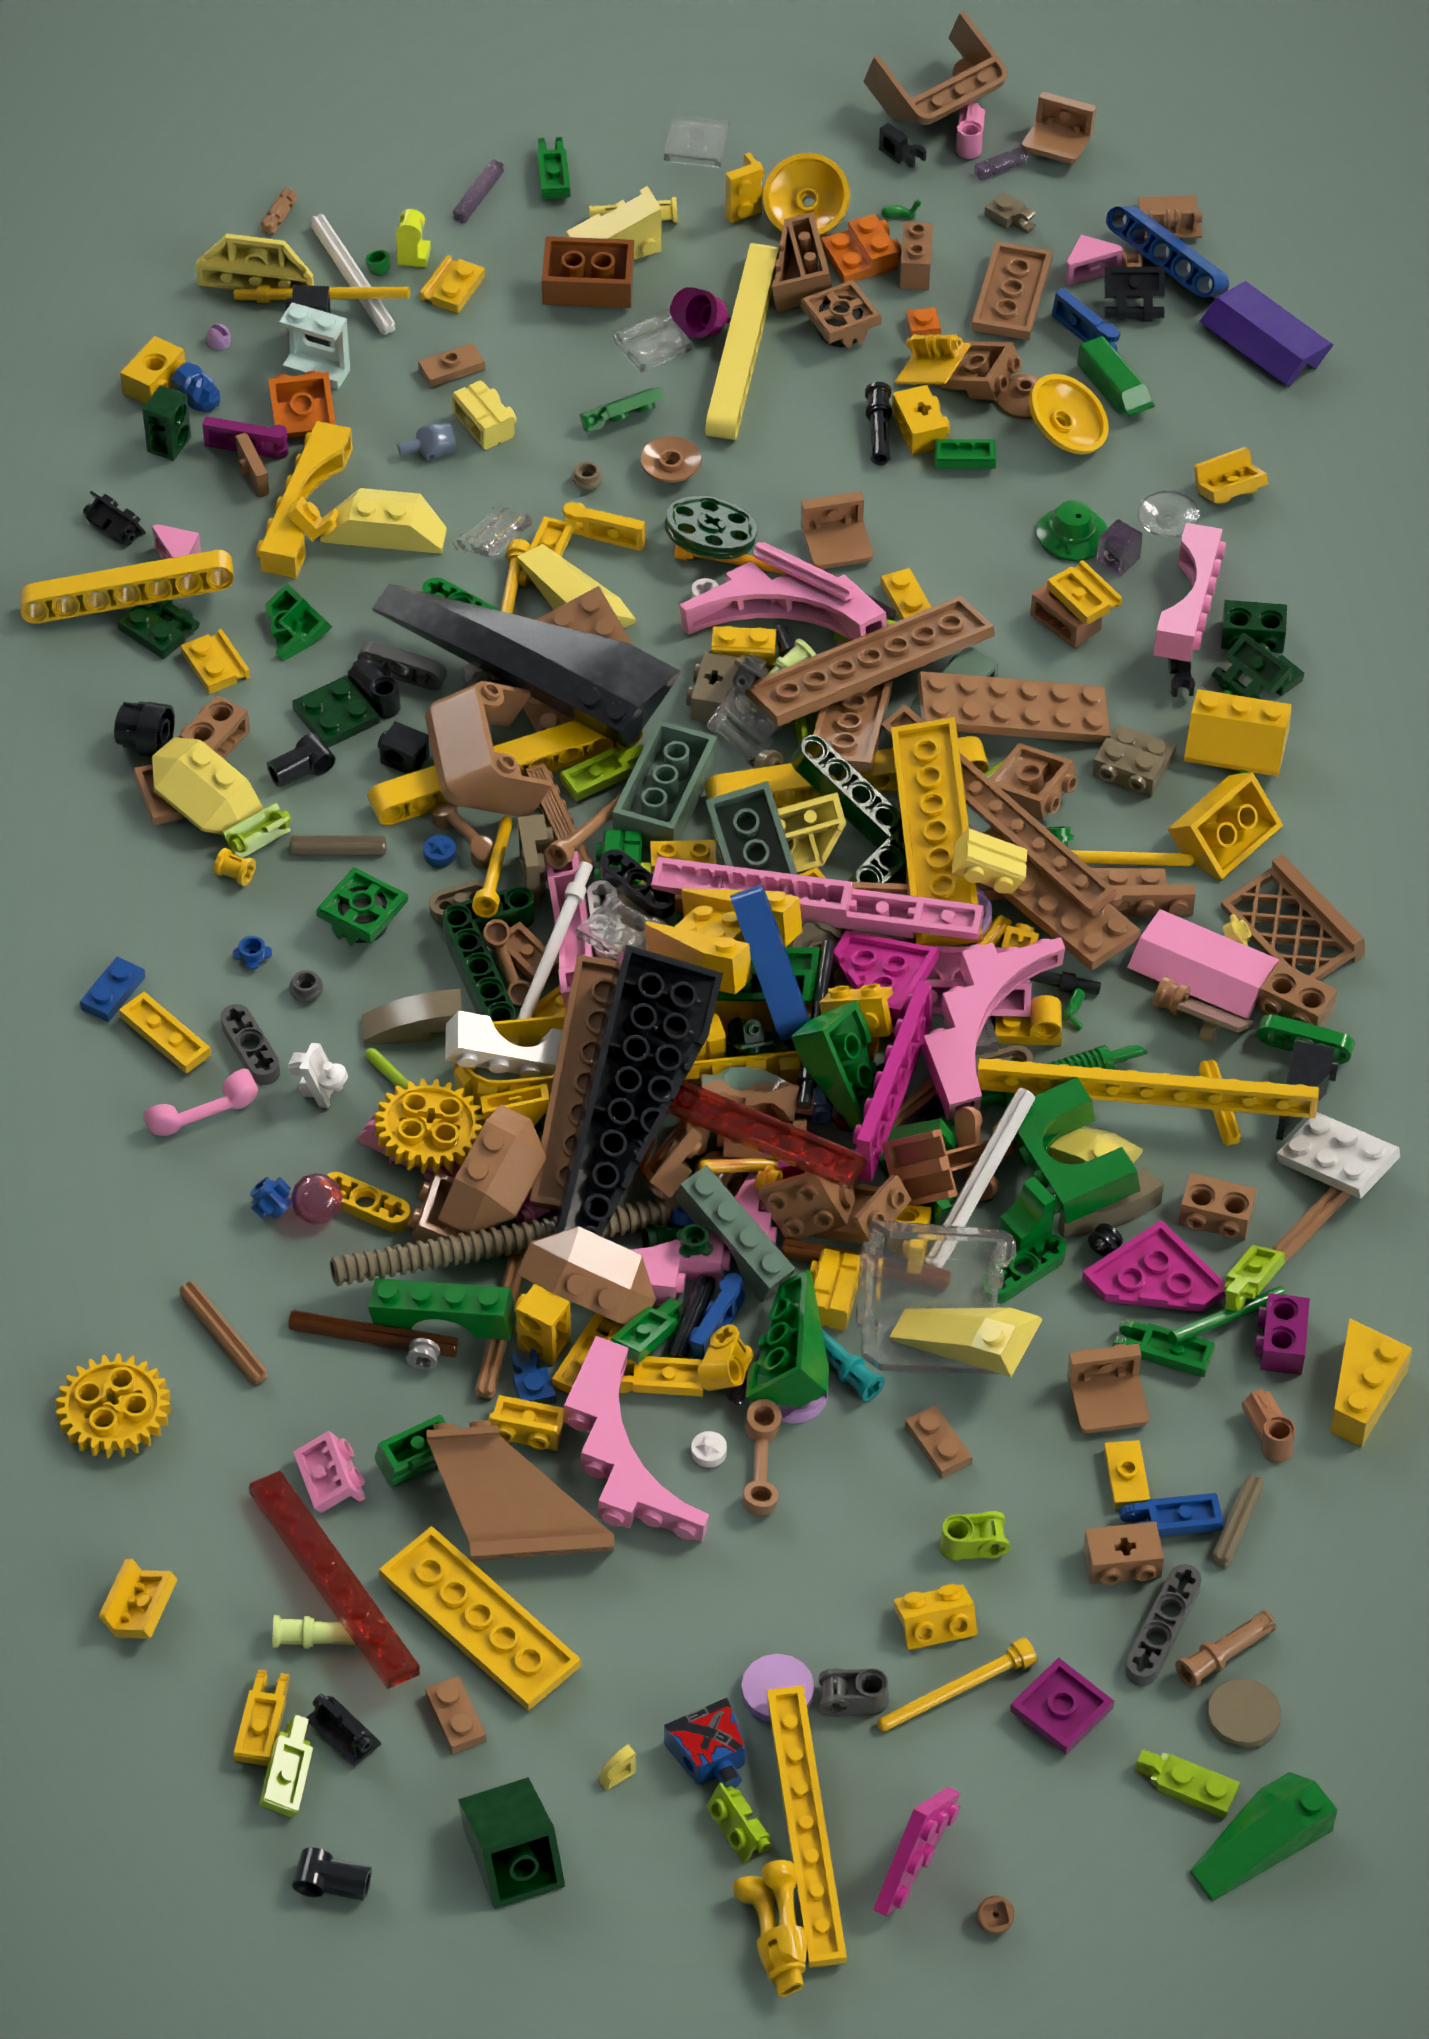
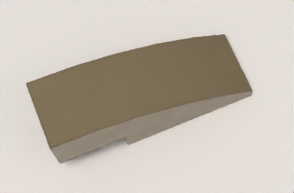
M461 988L439 990L405 997L362 1014L363 1045L430 1041V1033L446 1032V1023L458 1010L462 1011Z
M1143 1168L1138 1172L1141 1191L1069 1224H1066L1060 1215L1059 1234L1062 1237L1086 1235L1095 1232V1228L1101 1223L1117 1227L1137 1219L1161 1205L1164 1184L1150 1171Z

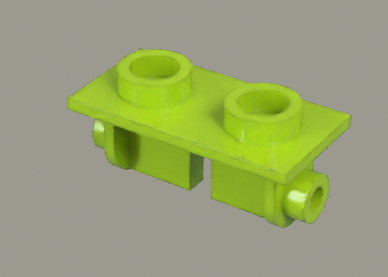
M277 802L223 831L222 834L232 854L243 858L290 832L288 824L292 822V818L287 811L281 812Z
M719 1783L706 1808L710 1812L712 1819L716 1821L726 1836L731 1848L735 1850L743 1864H745L754 1850L763 1853L771 1847L769 1842L771 1836L766 1832L758 1818L746 1820V1818L751 1817L753 1811L742 1796L741 1791L734 1789L733 1786L725 1788L722 1783Z

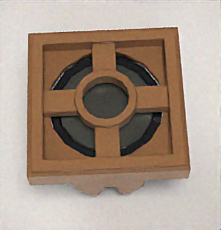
M853 280L801 299V308L817 327L820 338L832 346L847 347L849 349L856 342L860 345L867 336V329L882 324V316Z

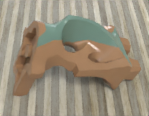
M729 1067L717 1075L700 1073L691 1107V1123L703 1135L700 1139L702 1145L695 1155L700 1156L706 1153L712 1125L719 1111L728 1104L736 1106L747 1119L754 1123L761 1124L777 1120L793 1121L795 1113L812 1115L815 1095L812 1096L811 1108L804 1110L797 1106L799 1087L765 1070L752 1067Z

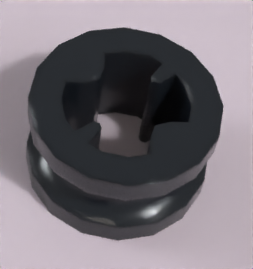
M1101 1223L1095 1228V1232L1088 1237V1242L1096 1253L1105 1257L1123 1244V1238L1114 1227Z

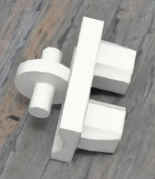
M311 1043L307 1053L294 1052L288 1063L291 1075L303 1076L299 1083V1090L303 1097L315 1098L319 1108H329L330 1095L334 1090L341 1091L348 1078L345 1067L341 1064L329 1062L319 1043Z

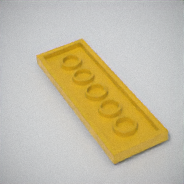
M432 1526L379 1568V1577L527 1711H530L581 1667V1658Z

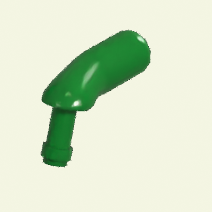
M915 200L911 209L899 205L884 206L881 209V215L884 218L902 217L912 219L916 216L915 212L921 206V201Z
M1075 988L1067 1003L1063 1018L1065 1021L1069 1020L1074 1025V1028L1079 1031L1083 1028V1024L1073 1014L1080 1009L1085 992L1080 988Z

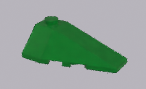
M857 1000L848 1002L807 1021L791 1036L795 1050L799 1054L804 1068L853 1132L857 1124L862 1125L864 1122L863 1110L868 1097L873 1098L874 1096L873 1074L878 1072L876 1062L870 1063L866 1044L872 1042L870 1031Z
M807 1269L779 1285L768 1315L772 1323L767 1335L760 1337L757 1345L762 1349L757 1362L750 1364L747 1374L746 1398L750 1402L767 1399L777 1405L802 1407L828 1393L829 1365L812 1273Z
M1288 1772L1258 1790L1193 1866L1190 1874L1211 1902L1331 1833L1334 1829L1338 1809L1316 1781Z

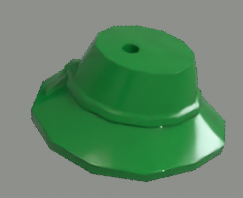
M1068 500L1062 502L1055 510L1049 511L1038 521L1036 537L1042 547L1057 558L1080 562L1094 558L1104 549L1102 547H1106L1109 529L1102 516L1093 512L1087 504L1082 501Z

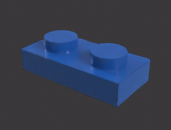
M117 956L80 1000L81 1010L109 1022L144 980L145 970Z

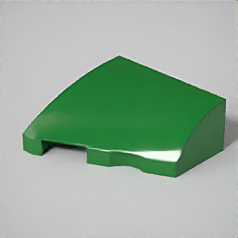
M288 583L265 604L267 616L271 619V634L276 639L278 647L276 655L282 661L307 649L332 628L331 624Z

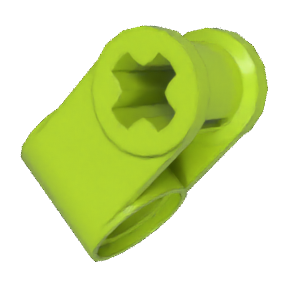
M998 1511L950 1515L942 1525L939 1543L941 1553L946 1558L956 1561L973 1558L994 1559L1006 1555L1011 1547L1010 1541L1005 1538L1004 1534L1005 1515ZM951 1536L961 1537V1539H956Z

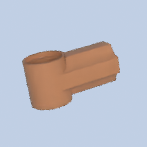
M1260 1389L1251 1392L1246 1399L1242 1400V1409L1262 1442L1261 1450L1263 1455L1273 1462L1288 1460L1292 1456L1296 1430L1294 1423L1283 1415L1270 1391L1266 1392Z

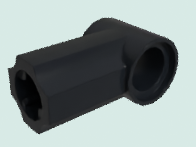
M361 658L354 662L351 669L347 672L348 678L372 703V707L379 714V717L390 718L399 713L401 703L397 680L391 676L384 675L370 660Z
M310 733L297 742L295 749L266 763L272 781L277 787H282L309 773L315 776L325 774L334 766L336 758L317 734Z
M309 1847L302 1850L292 1887L296 1892L308 1897L316 1898L323 1896L324 1893L364 1901L370 1887L372 1867L337 1860L325 1850Z

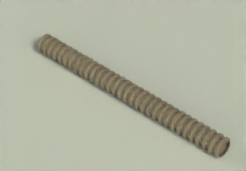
M656 1198L654 1202L650 1199L645 1200L644 1204H641L640 1201L634 1202L633 1206L627 1203L624 1204L623 1208L618 1205L602 1237L607 1235L611 1238L615 1236V1233L622 1236L625 1235V1231L633 1234L636 1229L639 1232H643V1229L650 1228L652 1224L666 1226L668 1215L664 1201L661 1198ZM557 1216L552 1217L551 1221L543 1218L540 1223L537 1220H532L529 1225L526 1222H521L520 1226L511 1224L507 1228L504 1225L500 1226L499 1230L493 1227L489 1228V1232L481 1229L478 1234L470 1231L467 1236L464 1233H459L456 1238L453 1235H449L445 1240L443 1237H438L436 1241H433L432 1238L427 1239L426 1243H423L421 1240L416 1241L415 1245L409 1242L405 1244V1247L398 1244L395 1245L394 1249L386 1246L384 1251H381L380 1248H375L372 1253L369 1250H364L361 1255L359 1252H354L350 1257L348 1254H343L342 1258H338L337 1255L332 1256L330 1260L332 1280L339 1287L343 1285V1282H346L348 1285L353 1284L354 1280H357L358 1283L364 1282V1278L373 1281L375 1276H378L379 1279L385 1278L386 1274L394 1277L397 1272L400 1275H405L406 1271L416 1273L417 1269L426 1271L427 1267L433 1270L437 1269L438 1265L445 1268L448 1267L449 1263L456 1266L459 1264V1261L467 1264L470 1259L478 1262L481 1257L484 1260H488L492 1255L494 1258H499L501 1254L510 1256L511 1252H514L516 1255L521 1254L522 1250L526 1252L531 1241L554 1234Z

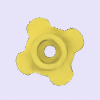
M1230 915L1231 922L1223 925L1225 937L1248 946L1247 942L1251 937L1248 925L1244 920L1238 921L1236 915Z

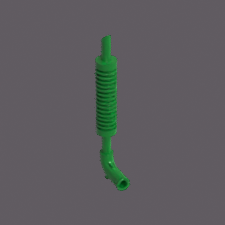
M1102 1045L1046 1064H1065L1089 1068L1100 1067L1115 1070L1114 1064L1146 1055L1148 1051L1141 1046L1130 1045L1110 1052L1106 1045ZM982 1092L981 1107L1000 1101L1002 1106L1007 1108L1015 1093ZM943 1110L942 1120L956 1136L954 1119L947 1120Z

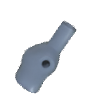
M449 423L423 426L417 430L416 440L397 444L400 456L420 452L428 461L445 454L456 453L455 438Z

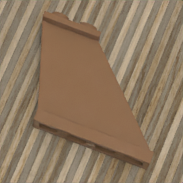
M482 1420L470 1422L469 1427L455 1428L454 1423H439L433 1425V1430H426L427 1443L469 1542L471 1561L614 1551V1532H610L499 1436L498 1425L491 1426L490 1421Z

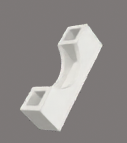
M458 1010L446 1023L445 1061L455 1062L461 1067L476 1066L487 1068L494 1073L509 1072L520 1074L523 1078L551 1076L555 1073L563 1030L552 1028L539 1041L537 1046L521 1047L505 1040L495 1029L490 1016Z

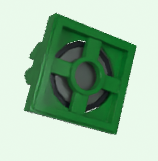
M353 867L318 906L316 915L332 925V930L339 940L346 937L348 944L351 946L355 942L371 944L384 935L388 924L408 902V894Z

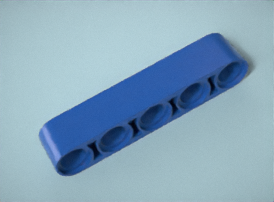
M1115 206L1108 211L1106 224L1113 233L1158 267H1165L1167 274L1201 298L1218 297L1228 291L1229 279L1223 271L1135 206ZM1124 214H1125V216H1126V223H1125V225H1124V222H1123ZM1145 231L1148 233L1147 240L1144 237ZM1167 246H1168V248H1169V255H1168V257H1167V255H1166V248H1167ZM1188 263H1190L1191 266L1190 273H1188L1187 270ZM1210 279L1212 280V288H1211V290H1210V288H1209V280H1210Z
M759 884L730 895L745 942L749 943L750 956L781 1042L792 1039L791 1036L809 1021L810 1017L763 885Z

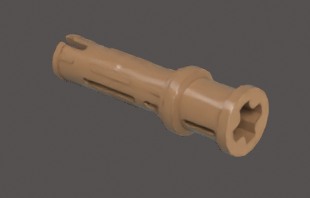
M1262 1610L1258 1615L1215 1643L1204 1642L1200 1645L1199 1651L1187 1659L1183 1657L1176 1661L1175 1667L1180 1679L1192 1689L1198 1687L1201 1684V1680L1209 1674L1221 1672L1227 1660L1270 1632H1274L1276 1630V1623L1268 1625V1623L1274 1621V1618L1270 1613Z

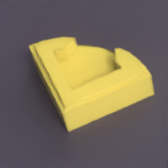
M629 1744L613 1755L600 1772L598 1782L605 1790H609L635 1774L636 1753Z

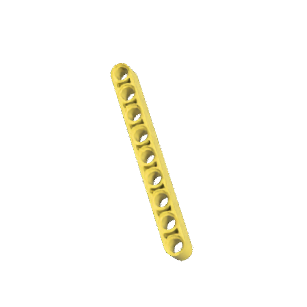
M750 243L707 413L706 437L728 440L737 439L773 292L772 283L775 280L776 262L779 260L780 255L779 246Z

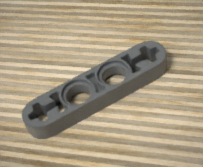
M1182 1564L1174 1567L1169 1573L1127 1658L1126 1677L1133 1684L1147 1686L1152 1684L1158 1677L1199 1594L1201 1575L1195 1567ZM1184 1578L1189 1579L1190 1583L1186 1584L1182 1596L1177 1593L1179 1582H1182ZM1172 1604L1177 1606L1181 1613L1176 1617H1168L1161 1612V1608L1164 1605ZM1157 1632L1164 1635L1167 1641L1162 1645H1153L1148 1642L1146 1637L1150 1633ZM1145 1654L1150 1656L1148 1668H1145L1143 1672L1136 1670L1137 1666L1139 1667L1142 1664Z

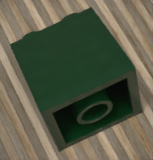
M529 1777L458 1799L463 1828L494 1909L566 1887L555 1828Z

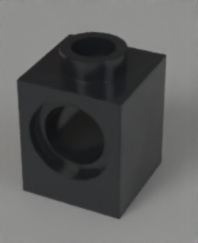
M395 721L388 731H384L378 740L381 764L405 774L419 771L430 756L429 735Z

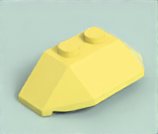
M226 234L196 262L198 286L230 290L257 288V285H270L271 288H293V285L314 286L312 272L283 240Z
M359 488L335 507L339 512L335 521L337 524L336 528L328 536H320V542L442 554L447 527L421 494Z
M174 737L152 756L154 792L203 832L223 835V831L264 809L249 780L201 740Z
M837 792L777 809L797 873L824 866L846 825ZM717 844V848H718V851H719V855H720V858H721V860H722L721 853H720V850H719V847H718V844Z

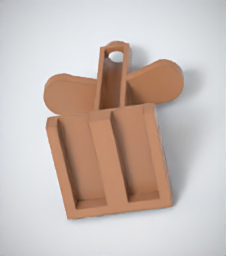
M967 1106L958 1109L955 1113L954 1122L958 1148L946 1151L941 1129L881 1143L889 1176H899L912 1200L908 1205L916 1206L958 1196L952 1171L963 1168L968 1179L990 1140L980 1141L982 1115L977 1109ZM1015 1142L1010 1144L1004 1156L1014 1154L1016 1149ZM994 1175L980 1200L992 1199L999 1191V1181Z

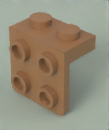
M1042 91L1038 99L1036 121L1022 142V150L1030 152L1035 156H1044L1065 164L1076 163L1093 136L1097 106Z
M861 491L801 500L800 526L813 566L819 569H826L873 560V549L863 522L864 498Z
M824 1148L811 1152L805 1173L762 1185L758 1191L759 1198L768 1212L772 1213L771 1217L783 1236L792 1239H799L828 1231L829 1229L846 1226L855 1203L853 1190L845 1184L839 1174L837 1164L830 1160Z
M1117 1344L1109 1348L1094 1350L1086 1348L1069 1353L1067 1378L1079 1427L1083 1433L1088 1434L1140 1427L1149 1423L1150 1416L1139 1377L1141 1363L1139 1344Z

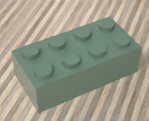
M657 720L612 812L613 830H621L622 832H625V830L641 831L643 833V846L650 847V841H680L704 791V783L710 778L717 763L718 736Z
M768 781L705 800L706 809L725 866L798 875Z

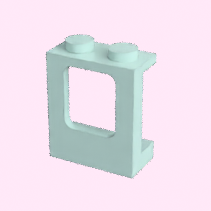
M292 302L279 321L280 327L288 329L290 354L283 364V374L298 376L313 370L320 371L321 373L328 372L330 387L338 390L350 371L347 318ZM305 334L334 342L335 348L310 342L306 339Z

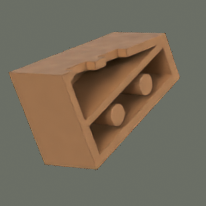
M813 212L784 219L780 240L779 260L776 262L775 280L772 283L777 312L800 307L802 298L832 288L830 273Z

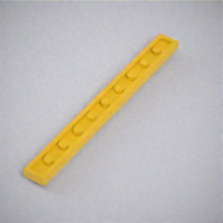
M979 1058L978 1065L980 1090L1016 1093L1017 1089L1023 1088L1030 1091L1033 1095H1038L1077 1077L1092 1100L1314 1119L1316 1118L1319 1087L1302 1084L1289 1085L1237 1079L1206 1078L1203 1076L1171 1075L1169 1073H1147L1134 1070H1112L1100 1067H1077L1065 1064H1042L1031 1061H1006L1001 1059Z

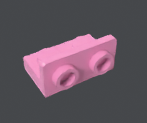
M328 1430L293 1451L313 1507L318 1512L323 1513L350 1496L358 1502L366 1499L362 1489L365 1481L360 1471L353 1465L351 1458L354 1457V1452L346 1439L342 1438L340 1440Z

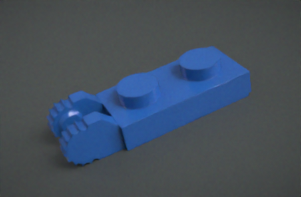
M1062 288L1056 291L1052 316L1084 343L1103 336L1117 352V345L1114 342L1119 341L1120 331L1113 324L1104 323L1097 314L1092 312L1066 289Z
M734 1272L726 1274L724 1280H721L719 1283L720 1294L715 1302L711 1301L708 1304L700 1326L692 1330L689 1337V1346L692 1349L693 1359H703L713 1333L722 1326L731 1325L735 1320L745 1299L744 1282L741 1274L739 1275Z
M1216 1493L1149 1499L1147 1502L1129 1504L1119 1508V1516L1122 1521L1135 1522L1148 1517L1149 1521L1137 1523L1157 1522L1160 1537L1222 1531L1224 1525Z

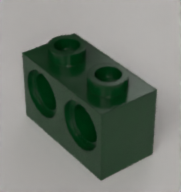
M160 385L142 408L147 452L174 461L191 439L187 394Z
M1225 600L1222 616L1221 649H1230L1241 635L1245 633L1257 643L1263 642L1272 653H1283L1286 637L1287 604Z

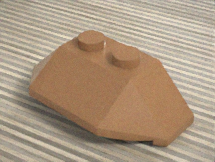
M501 1104L486 1120L454 1178L438 1217L439 1222L468 1235L470 1231L478 1233L481 1229H487L516 1218L547 1160L530 1118Z
M580 1226L531 1241L516 1271L517 1275L624 1325L645 1308L653 1307L656 1300L641 1254Z

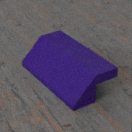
M1247 281L1218 296L1199 321L1289 388L1307 363L1316 369L1333 347L1331 342Z

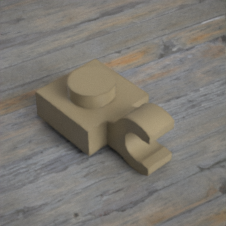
M1005 192L985 206V216L1006 228L1014 224L1021 231L1029 233L1036 227V224L1030 222L1036 216V213L1032 209L1026 208V204Z

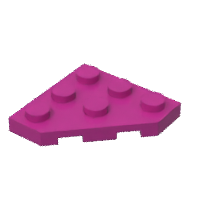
M850 931L844 933L834 949L835 963L853 989H860L862 986L874 983L880 984V987H892L893 994L887 1001L890 1017L893 1019H903L906 1013L904 1012V1004L907 994L914 992L918 981H926L939 959V952L936 947Z
M1162 1220L1088 1267L1082 1273V1280L1104 1302L1203 1312L1226 1297L1224 1292L1225 1282Z
M947 1786L913 1809L874 1905V1911L887 1916L897 1908L902 1909L910 1895L911 1885L922 1867L926 1868L930 1864L936 1850L935 1846L947 1826L951 1827L958 1817L960 1806L957 1805V1801L961 1794L960 1792Z

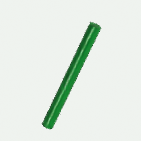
M1279 1286L1256 1296L1254 1299L1246 1300L1244 1306L1239 1311L1223 1309L1169 1332V1339L1173 1344H1178L1259 1310V1306L1266 1307L1268 1293L1287 1295L1282 1286Z

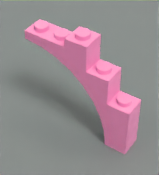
M752 561L725 573L726 583L679 604L682 629L688 635L710 626L754 618H783L804 621L828 628L848 638L850 641L887 626L886 612L845 574L838 578L856 587L854 598L851 601L839 599L787 573L771 580Z
M1061 937L1052 940L1047 938L1041 939L1033 945L1022 948L1010 947L999 954L994 943L986 945L975 944L962 951L959 968L967 987L956 986L943 993L941 1011L948 1029L939 1028L931 1031L928 1035H924L922 1054L947 1120L954 1119L956 1111L967 1106H971L980 1112L982 1093L976 1075L975 1050L983 1027L997 1005L1018 985L1041 972L1063 965L1065 946Z
M748 1172L735 1199L776 1245L777 1227H771L772 1213L767 1212L766 1207L758 1196V1191L755 1189L758 1172ZM709 1229V1243L713 1245V1252L708 1256L700 1254L692 1255L690 1258L682 1257L679 1254V1248L681 1247L679 1240H673L653 1247L631 1249L643 1257L656 1298L655 1305H662L669 1298L676 1300L677 1293L684 1294L686 1280L696 1281L698 1276L705 1274L712 1276L716 1281L715 1283H720L723 1270H730L731 1256L733 1255L726 1244L711 1229Z
M595 1336L564 1404L563 1422L568 1423L575 1430L590 1431L581 1452L580 1469L584 1470L591 1477L608 1479L598 1500L597 1517L602 1518L605 1523L611 1526H623L628 1529L631 1528L636 1517L650 1527H662L673 1531L682 1539H694L702 1542L707 1532L709 1514L684 1503L661 1486L643 1466L630 1445L622 1423L619 1402V1387L627 1366L629 1348Z

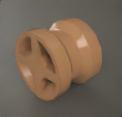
M1164 976L1156 989L1152 1005L1158 1009L1162 1007L1167 1008L1172 1015L1179 1016L1182 1011L1176 1009L1179 1003L1188 1000L1191 987L1187 984L1178 985L1173 982L1172 978Z

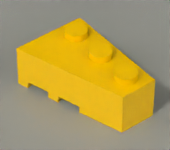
M1349 1319L1330 1428L1331 1433L1360 1447L1363 1446L1408 1372L1412 1347L1353 1319Z

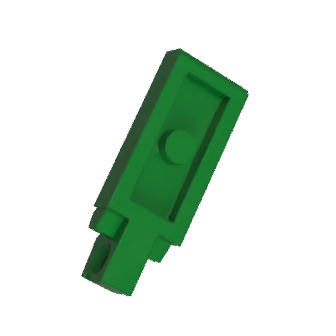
M649 388L581 413L579 416L584 431L602 429L605 421L609 420V418H611L612 422L629 417L628 411L638 408L639 412L653 409L656 407L655 402L664 399L661 388Z
M669 1298L658 1309L652 1307L645 1308L619 1330L610 1341L628 1347L627 1359L639 1364L675 1331L679 1323V1310L682 1303Z

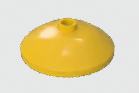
M800 153L784 159L770 172L763 188L765 212L771 223L780 232L783 230L784 219L813 212L819 236H823L839 225L845 217L850 203V187L843 170L833 160L816 153ZM811 198L814 200L812 205H804L806 199Z
M1063 374L1045 375L1033 385L1029 394L1030 412L1038 430L1049 442L1064 451L1079 455L1093 453L1104 444L1109 431L1107 415L1098 398L1088 387L1078 380Z

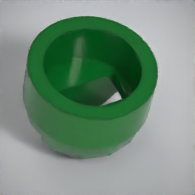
M375 250L365 258L367 267L372 274L382 276L388 273L390 258L387 251Z

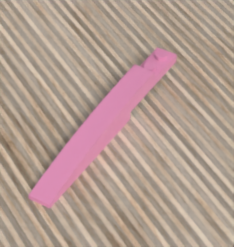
M657 857L651 888L681 896L683 888L746 890L762 884L765 891H782L787 895L799 897L801 921L809 923L823 922L838 928L905 938H914V933L917 932L978 940L984 914L983 905L853 889L852 882L663 857Z

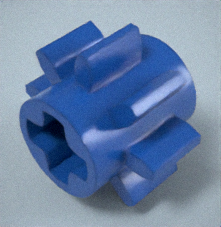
M269 1177L263 1178L250 1192V1196L253 1198L251 1201L253 1205L250 1208L261 1219L266 1215L271 1216L273 1219L278 1218L292 1203V1200L288 1197L291 1194L289 1192L291 1187L281 1177L275 1181Z

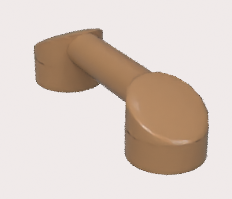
M450 802L437 805L432 810L433 824L439 829L454 827L470 844L472 864L477 868H488L494 842L487 836L479 835L458 814L457 805Z
M494 919L486 924L483 930V939L486 946L495 951L508 985L507 993L513 1006L521 1008L530 984L519 980L506 943L510 937L508 924L503 920Z

